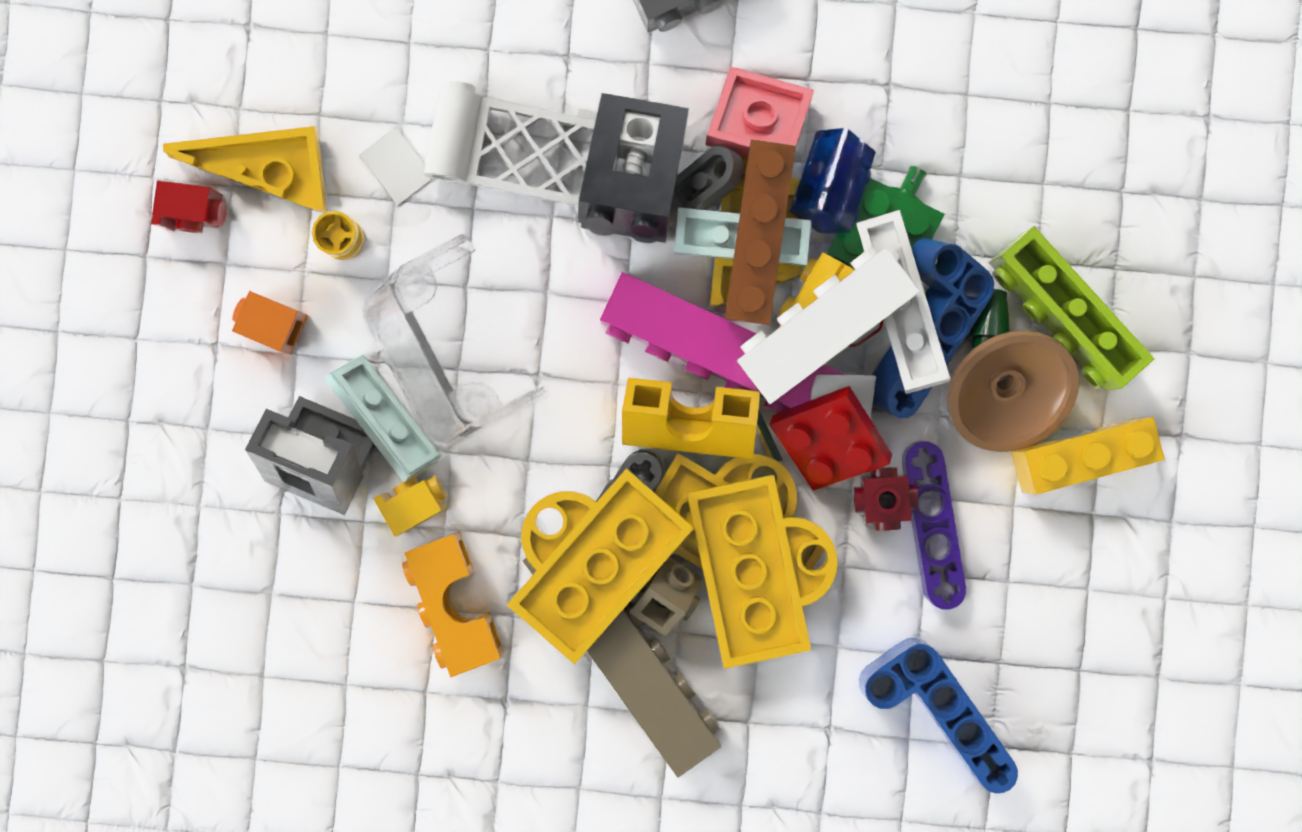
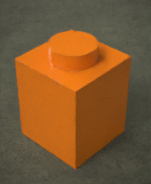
M249 291L246 298H241L234 309L232 320L235 324L232 332L279 352L292 355L309 315Z

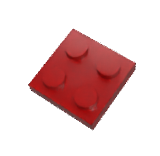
M850 386L772 415L769 426L813 491L890 465L892 453Z

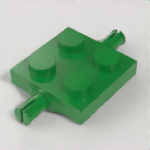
M910 166L900 188L889 187L866 176L827 255L854 269L850 263L864 252L856 223L900 210L910 246L922 238L933 239L945 213L924 204L915 196L927 173L920 169L914 183L911 184L918 167Z

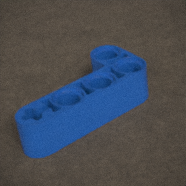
M922 238L916 241L911 246L920 280L929 287L925 292V296L947 366L991 299L994 292V279L986 268L960 246L930 238ZM892 345L872 373L876 377L872 407L900 419L908 418L915 414L933 388L930 387L908 394L905 393Z
M907 638L868 664L861 671L858 678L859 688L874 707L891 709L915 693L967 769L987 791L995 794L1005 793L1016 784L1018 768L1014 760L941 656L925 641L918 638ZM924 650L926 653L925 665L918 670H909L907 666L909 656L914 651ZM879 676H889L891 679L890 689L883 695L872 694L871 685L873 681ZM941 687H950V700L945 705L935 706L933 704L934 693ZM975 723V736L966 742L959 741L958 734L960 729L965 724ZM986 753L996 763L995 766L998 770L996 774H990L989 767L979 757L980 755Z

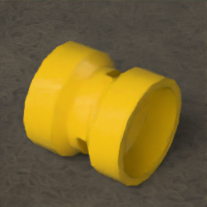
M325 212L313 224V242L318 249L338 260H349L357 256L363 249L365 242L364 231L357 222L343 212Z

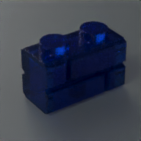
M836 128L816 131L790 213L799 219L811 220V228L818 233H850L853 224L858 218V207L865 185L871 177L870 169L876 151L865 142H861L860 138L849 129Z

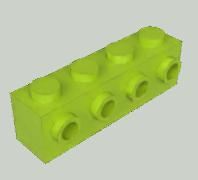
M1035 226L1020 233L988 262L994 269L992 275L998 284L1009 292L1013 290L1024 302L1022 309L1027 316L1037 324L1043 323L1054 335L1052 338L1061 343L1083 367L1080 371L1082 376L1094 388H1102L1104 391L1122 389L1155 360Z

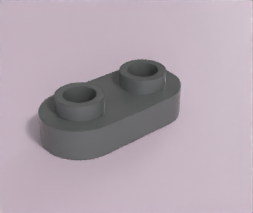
M714 146L707 150L677 175L671 211L678 215V208L709 210L740 183L744 172L741 156L737 152L723 146Z

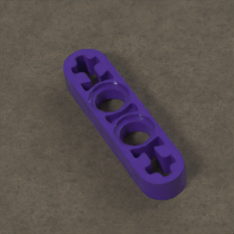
M917 441L905 448L902 454L903 475L908 476L909 484H915V479L924 480L921 467L913 466L912 458L918 457L919 449L923 448L925 454L933 456V463L927 464L926 467L928 478L937 477L938 485L923 484L917 486L918 501L920 496L927 491L936 492L941 499L940 510L932 516L924 515L920 511L919 506L918 510L911 511V523L923 593L932 605L942 610H951L963 602L966 596V584L945 459L942 450L936 444L928 441ZM942 534L949 543L948 551L941 558H931L926 551V542L932 535ZM952 563V570H943L946 582L954 584L955 590L948 592V600L944 601L942 596L934 594V588L941 585L940 574L935 570L929 572V566L943 567Z

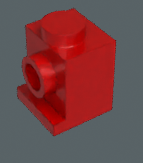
M157 180L151 224L166 231L175 232L176 229L197 234L203 233V227L219 229V226H223L226 219V203L222 200L223 194L207 186Z

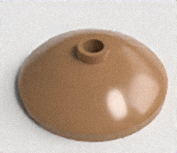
M1013 331L995 336L973 349L955 370L947 393L949 416L959 434L976 447L996 452L1016 451L1027 448L1051 435L1070 414L1079 391L1078 368L1066 348L1046 334L1034 331ZM1008 375L1003 381L998 382L1002 377Z

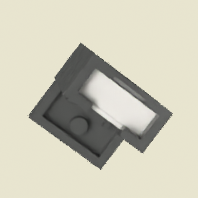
M299 396L288 417L267 408L265 409L245 451L264 482L345 515L363 479L362 472L375 444L354 418Z

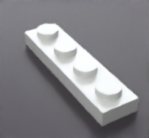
M900 210L856 223L864 252L872 246L877 253L887 247L920 290L917 295L884 319L905 393L908 394L950 382V376Z

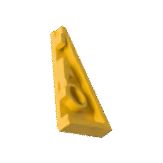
M315 126L163 144V152L171 159L320 213L328 212L319 130Z

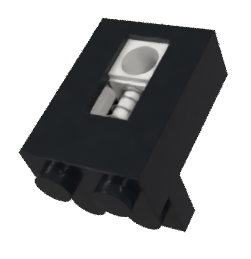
M601 93L578 201V223H581V228L589 229L591 232L602 236L612 234L629 236L641 243H654L656 241L666 243L689 108ZM633 137H643V138H645L646 140H644V141H636V140H634V139H632V138H633ZM618 158L625 160V163L622 164L624 170L621 172L616 171ZM645 163L651 164L649 177L643 176Z

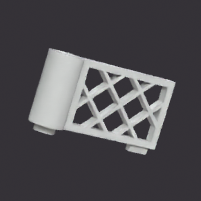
M450 81L449 87L440 88L423 173L425 176L439 181L470 184L578 207L579 196L569 194L561 179L579 167L585 173L588 155L582 158L569 137L581 129L593 131L597 112L578 108V114L574 116L488 98L475 93L476 87L462 81ZM490 110L508 113L517 127L496 140L487 127ZM518 116L528 117L530 119L522 123ZM539 120L551 122L559 134V137L541 149L538 148L526 130ZM560 124L571 126L573 128L564 132ZM522 133L534 153L514 166L501 145ZM486 134L492 144L482 150ZM564 142L577 162L557 175L544 154ZM495 149L509 168V170L495 179L477 175L480 159ZM537 158L552 178L538 188L528 186L518 173L519 170ZM513 175L518 183L504 180ZM556 184L561 192L547 189Z

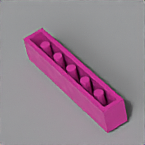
M621 272L600 318L601 324L608 326L605 334L626 344H629L631 338L647 344L644 352L665 362H669L671 356L687 363L684 370L708 381L712 374L727 381L724 388L759 391L737 362L739 358L745 355L740 346L757 333ZM823 364L772 404H769L766 400L764 407L779 413L811 401L812 386L817 375L846 374Z

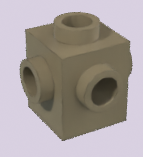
M669 557L642 587L629 613L666 637L681 619L687 621L697 608L700 598L695 596L702 578Z

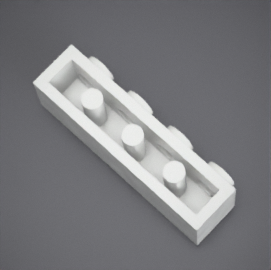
M873 246L867 249L850 263L855 271L845 279L840 281L836 275H833L813 291L818 297L816 301L805 309L799 303L795 304L777 318L781 327L774 333L766 337L761 330L740 346L745 355L739 358L737 362L769 404H772L920 292L887 247L877 253Z

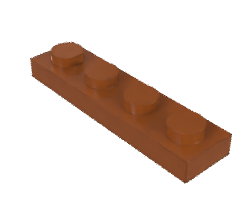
M753 139L750 141L724 317L726 320L770 325L795 145Z

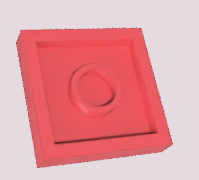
M730 67L707 132L705 145L710 147L723 146L745 157H748L751 139L795 145L797 147L814 90Z

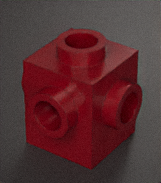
M897 467L875 469L871 471L870 477H861V487H854L855 514L863 513L864 522L874 523L875 531L900 530L901 522L911 521V511L918 510L917 485L909 484L908 476L898 475ZM890 491L895 495L896 500L892 507L883 508L880 506L879 496L883 492Z

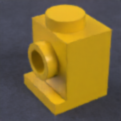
M436 475L421 482L415 476L405 483H400L393 488L396 495L393 498L390 493L380 494L373 498L394 537L406 533L448 509L443 501L448 498L447 492Z

